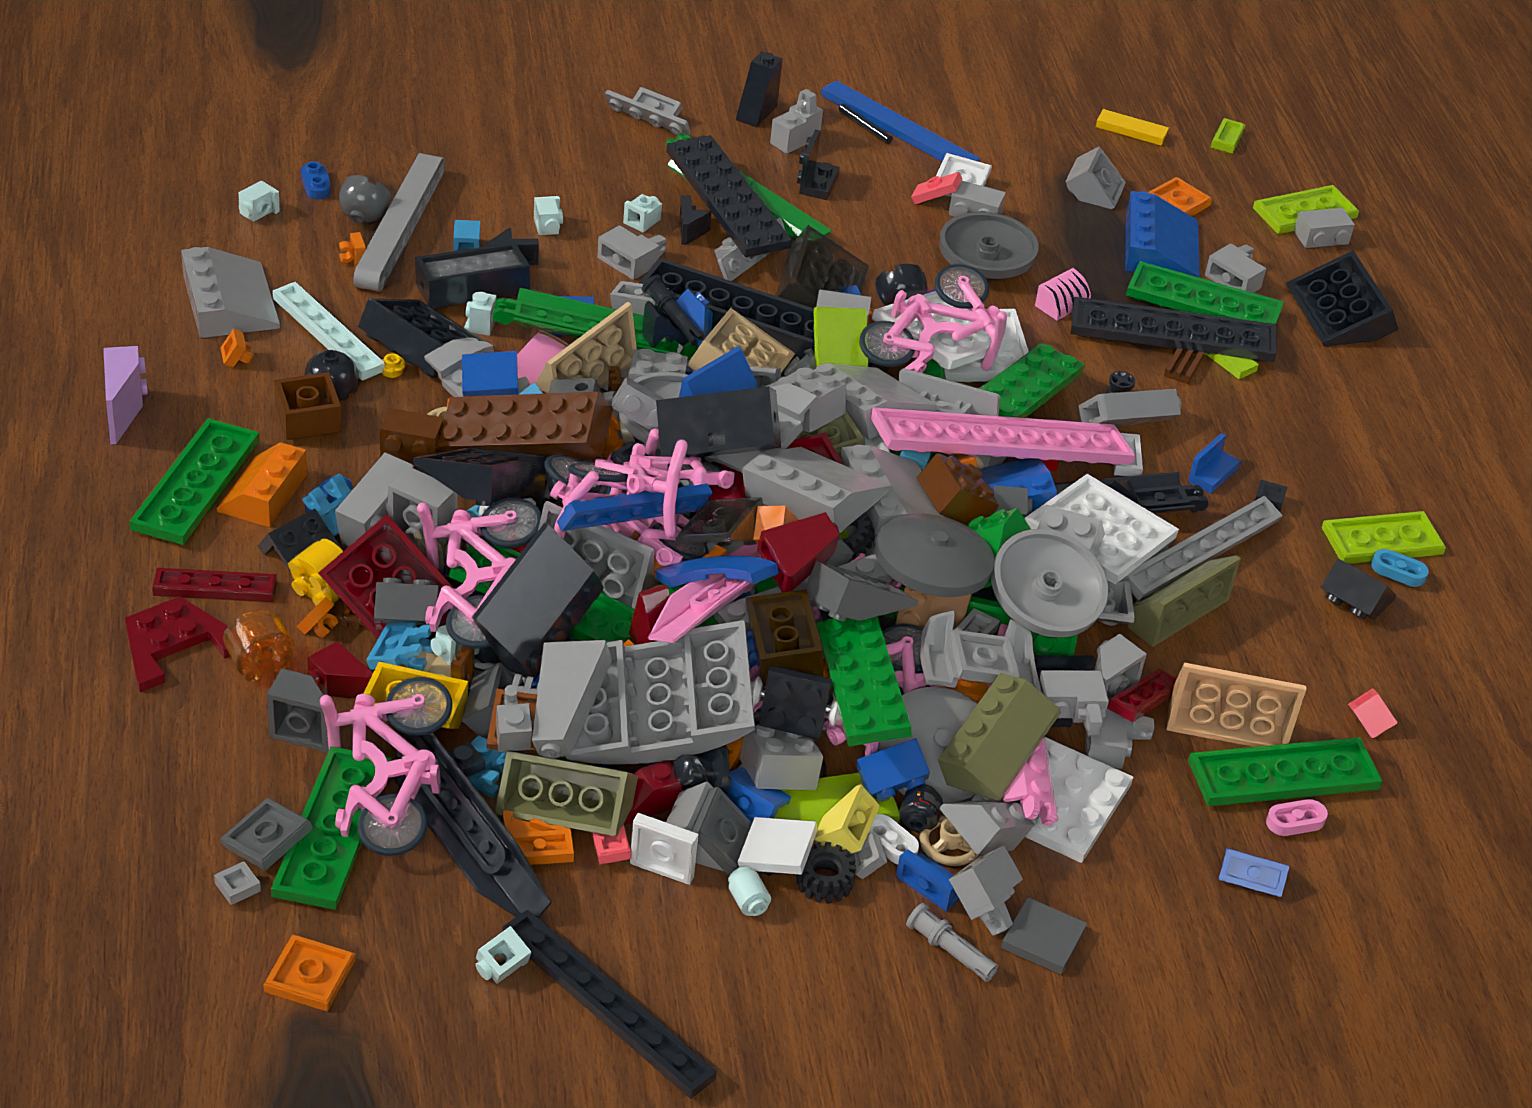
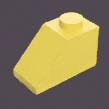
M861 784L857 785L823 816L814 840L817 843L820 842L821 847H825V842H831V848H835L836 844L842 846L841 852L846 849L850 854L860 851L880 805Z

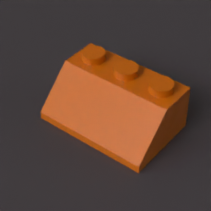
M280 442L255 456L219 504L217 512L271 527L307 476L306 449Z

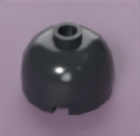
M914 264L894 266V271L887 273L886 269L876 278V290L882 304L885 306L894 304L895 297L900 290L906 293L905 300L917 294L924 295L928 290L925 273L922 272L920 266Z
M326 350L313 355L306 364L304 376L329 372L339 401L347 399L348 393L353 390L354 393L358 390V370L355 362L347 354L337 350Z

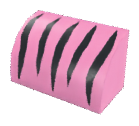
M1072 268L1039 285L1035 306L1055 320H1059L1072 313L1074 297L1091 299L1089 286L1084 277Z

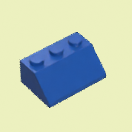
M737 346L683 378L679 397L758 388V384L742 349Z

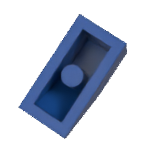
M687 289L676 302L700 331L705 334L702 341L693 334L698 342L697 345L700 346L712 331L713 312L707 307L710 302L699 291L694 294Z

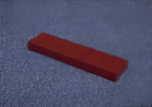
M157 568L152 592L153 596L273 602L277 585V574Z
M1157 669L1111 698L1107 709L1133 723L1171 698L1177 678L1161 669Z

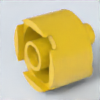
M321 539L293 558L288 563V566L294 578L292 582L294 591L300 596L306 594L313 600L315 606L325 597L332 603L336 602L339 599L338 595L318 573L340 555L343 550L332 541Z

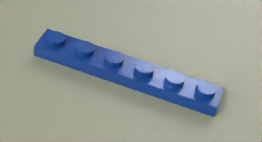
M689 484L685 487H679L677 489L675 514L699 511L713 493L708 484ZM642 491L629 495L623 493L608 498L597 497L586 501L574 500L565 506L564 512L556 522L561 531L661 517L663 516L664 494Z

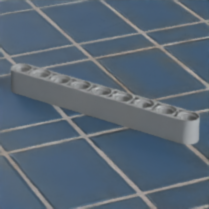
M418 154L355 269L354 287L377 292L382 291L442 178L445 167V159L443 157Z

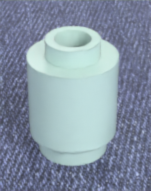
M740 867L733 871L728 878L729 890L742 913L747 916H758L764 913L771 902V896L758 873L750 867Z

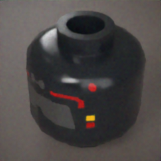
M920 785L909 791L907 790L899 810L900 820L905 826L916 832H921L924 829L932 830L937 826L942 812L939 809L943 804L941 795L929 785Z

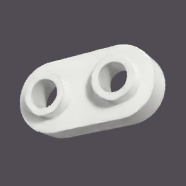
M876 814L868 835L873 833L880 838L886 858L898 864L900 855L907 849L918 855L919 843L913 835L889 816Z

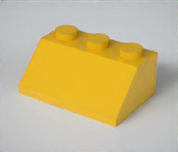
M378 662L364 691V694L370 695L375 699L374 706L377 703L386 702L390 691L406 679L414 677L431 678L447 688L453 702L451 715L442 727L459 729L468 699V681ZM412 685L403 689L395 696L394 700L412 698L416 694L423 695L426 714L422 719L426 724L432 725L437 722L446 710L447 702L443 694L429 685ZM417 717L404 718L418 722Z

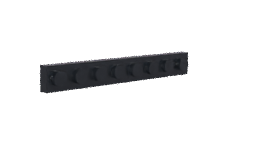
M528 909L502 927L503 932L511 926L531 951L529 958L690 1099L716 1080V1070Z

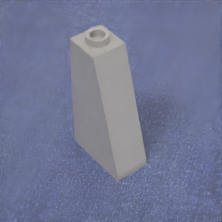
M1176 389L1098 394L1078 405L1081 422L1113 424L1116 427L1171 420L1181 415V400L1177 396Z
M605 640L544 643L532 742L539 757L553 759L559 756H571L612 662V655Z

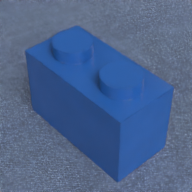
M917 738L859 758L856 764L865 789L874 799L877 798L878 802L896 796L895 791L907 787L909 791L917 786L925 785V780L930 775Z

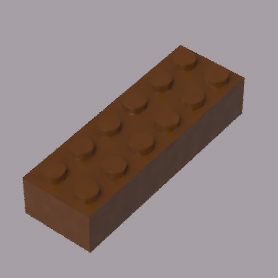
M599 392L450 397L437 447L442 452L471 447L546 456V459L553 455H563L573 459H602L613 408Z

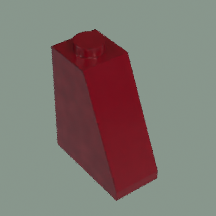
M824 512L761 531L757 551L761 558L777 563L779 573L773 576L781 592L793 591L811 575L816 560L824 563L835 553L837 542L840 538L839 528L836 523H832L827 513Z

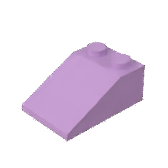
M138 346L104 348L106 405L111 444H117L143 407L142 395H148L147 379H141L140 375L146 373L145 357H139Z

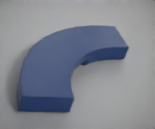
M750 556L699 558L655 570L656 579L671 588L689 582L709 579V574H725L726 579H738L754 584L779 573L777 563Z

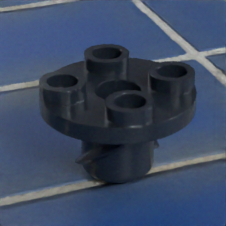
M723 745L703 753L681 755L678 757L673 771L676 778L680 781V785H686L687 789L708 782L713 788L719 787L724 793H728L732 784L729 776L728 747Z

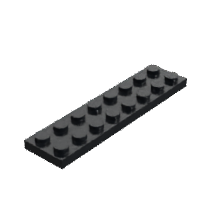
M702 135L698 138L667 143L666 152L745 258L791 248L792 239L711 135Z
M1074 297L1070 334L1081 337L1125 341L1132 344L1154 345L1155 347L1183 349V351L1192 350L1205 352L1206 354L1212 353L1255 359L1257 361H1275L1276 324Z

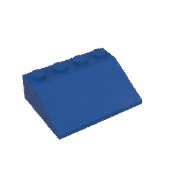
M1131 191L1126 212L1125 271L1135 272L1139 262L1142 261L1199 277L1198 220L1155 194L1145 191Z
M1039 458L1022 459L984 467L980 470L982 472L981 478L992 489L994 485L1028 488V498L1032 499L1031 513L1057 495L1050 471Z

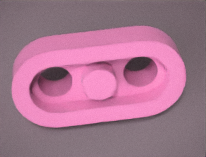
M1311 799L1283 803L1270 808L1266 824L1273 833L1281 836L1317 831L1324 826L1328 812L1323 804Z

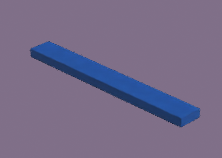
M837 80L822 88L821 96L839 106L846 104L879 128L943 162L946 153L980 162L979 157Z

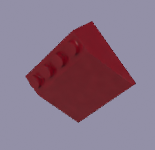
M387 514L318 573L377 640L384 630L386 623H375L374 620L376 582H383L384 578H398L402 580L403 584H414V580H430L432 585H438V597L443 586L453 588ZM449 609L442 615L439 627L446 625ZM431 632L430 636L426 639L430 640L436 635V632Z

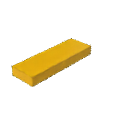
M1105 109L1102 110L1096 122L1097 128L1162 146L1169 127Z

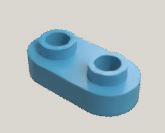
M1388 549L1376 551L1371 563L1373 570L1379 575L1399 581L1410 587L1423 585L1429 573L1424 563Z

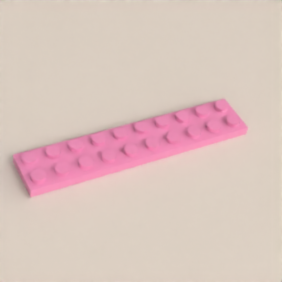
M875 407L872 408L870 417L887 448L894 451L915 450L922 453L930 451L944 454L961 453L970 456L977 454L993 457L1008 456L1018 459L1039 458L1041 460L1054 459L1066 462L1085 461L1093 464L1101 462L1113 465L1133 464L1136 457L1113 424Z

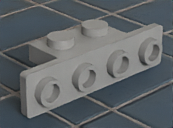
M640 87L633 99L610 90L605 92L609 107L615 111H623L635 119L641 118L655 127L661 126L669 129L675 135L680 133L691 134L688 122L677 117L683 108L679 101Z
M775 218L782 226V228L785 230L782 219ZM731 238L725 239L722 242L723 245L715 250L723 277L729 281L734 280L769 254L765 253L745 258Z
M905 368L899 372V382L936 404L938 410L935 412L999 416V394Z

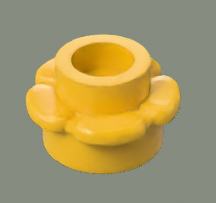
M391 353L387 354L384 359H381L385 363L384 372H382L384 376L396 378L403 374L405 360L402 357Z

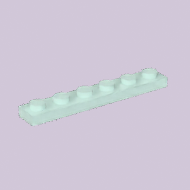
M296 282L273 290V299L328 350H337L352 358L357 367L359 378L362 381L384 372L385 363Z

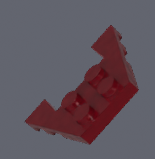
M181 596L125 617L139 692L166 682L165 673L156 660L204 641L210 640L224 659L249 649V640L245 636Z

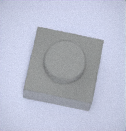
M873 833L866 837L860 851L850 854V857L855 859V875L861 879H864L887 863L880 838Z
M244 861L214 875L216 886L230 905L261 892L259 880Z

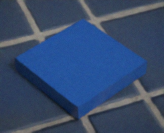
M517 351L462 354L463 396L518 395Z

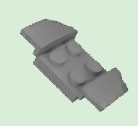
M476 338L452 340L424 357L438 372V376L442 380V386L453 397H463L462 354L494 352L493 345L486 341H478ZM526 376L518 379V391L520 394L530 386Z
M772 383L767 385L766 387L769 386L776 390L782 448L707 456L705 460L710 463L717 462L743 473L742 468L760 453L786 449L804 430L802 422L805 420L804 414L816 402L817 396L789 383ZM725 435L713 436V446L725 444Z
M954 611L934 615L927 621L922 631L920 659L926 684L955 688L958 679L993 683L997 676L1003 673L1026 679L1041 692L1034 661L1032 635L1024 626L1010 619L1007 631L1003 637L953 629Z

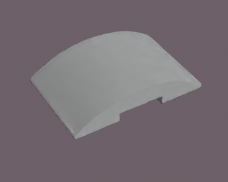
M745 620L694 628L674 643L656 641L625 647L622 640L607 642L612 655V662L571 756H566L568 760L597 764H639L677 759L681 755H695L721 747L755 730Z

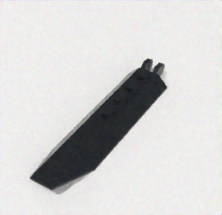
M1179 472L1097 479L1100 482L1115 480L1131 481L1138 497V503L1136 504L1153 514L1190 510L1192 513L1201 512L1209 505L1207 497L1203 496L1204 491L1201 486L1196 484L1194 486H1182ZM1076 481L1054 483L1057 495Z
M421 717L418 718V725L413 720L403 719L401 721V724L412 728L428 726ZM433 732L419 736L408 735L407 742L417 750L432 752L435 756L436 765H439L440 793H432L430 784H421L414 798L424 809L427 816V825L479 894L515 917L528 909L537 918H540L552 901L519 844ZM396 749L397 757L392 758V761L402 759L404 755ZM404 774L392 778L401 789L407 776Z

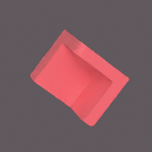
M1373 688L1348 704L1371 738H1375L1397 724V721Z

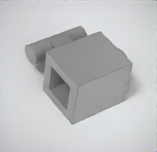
M508 685L505 688L504 705H497L496 709L498 752L530 750L532 727L529 703L518 704V690L514 685Z

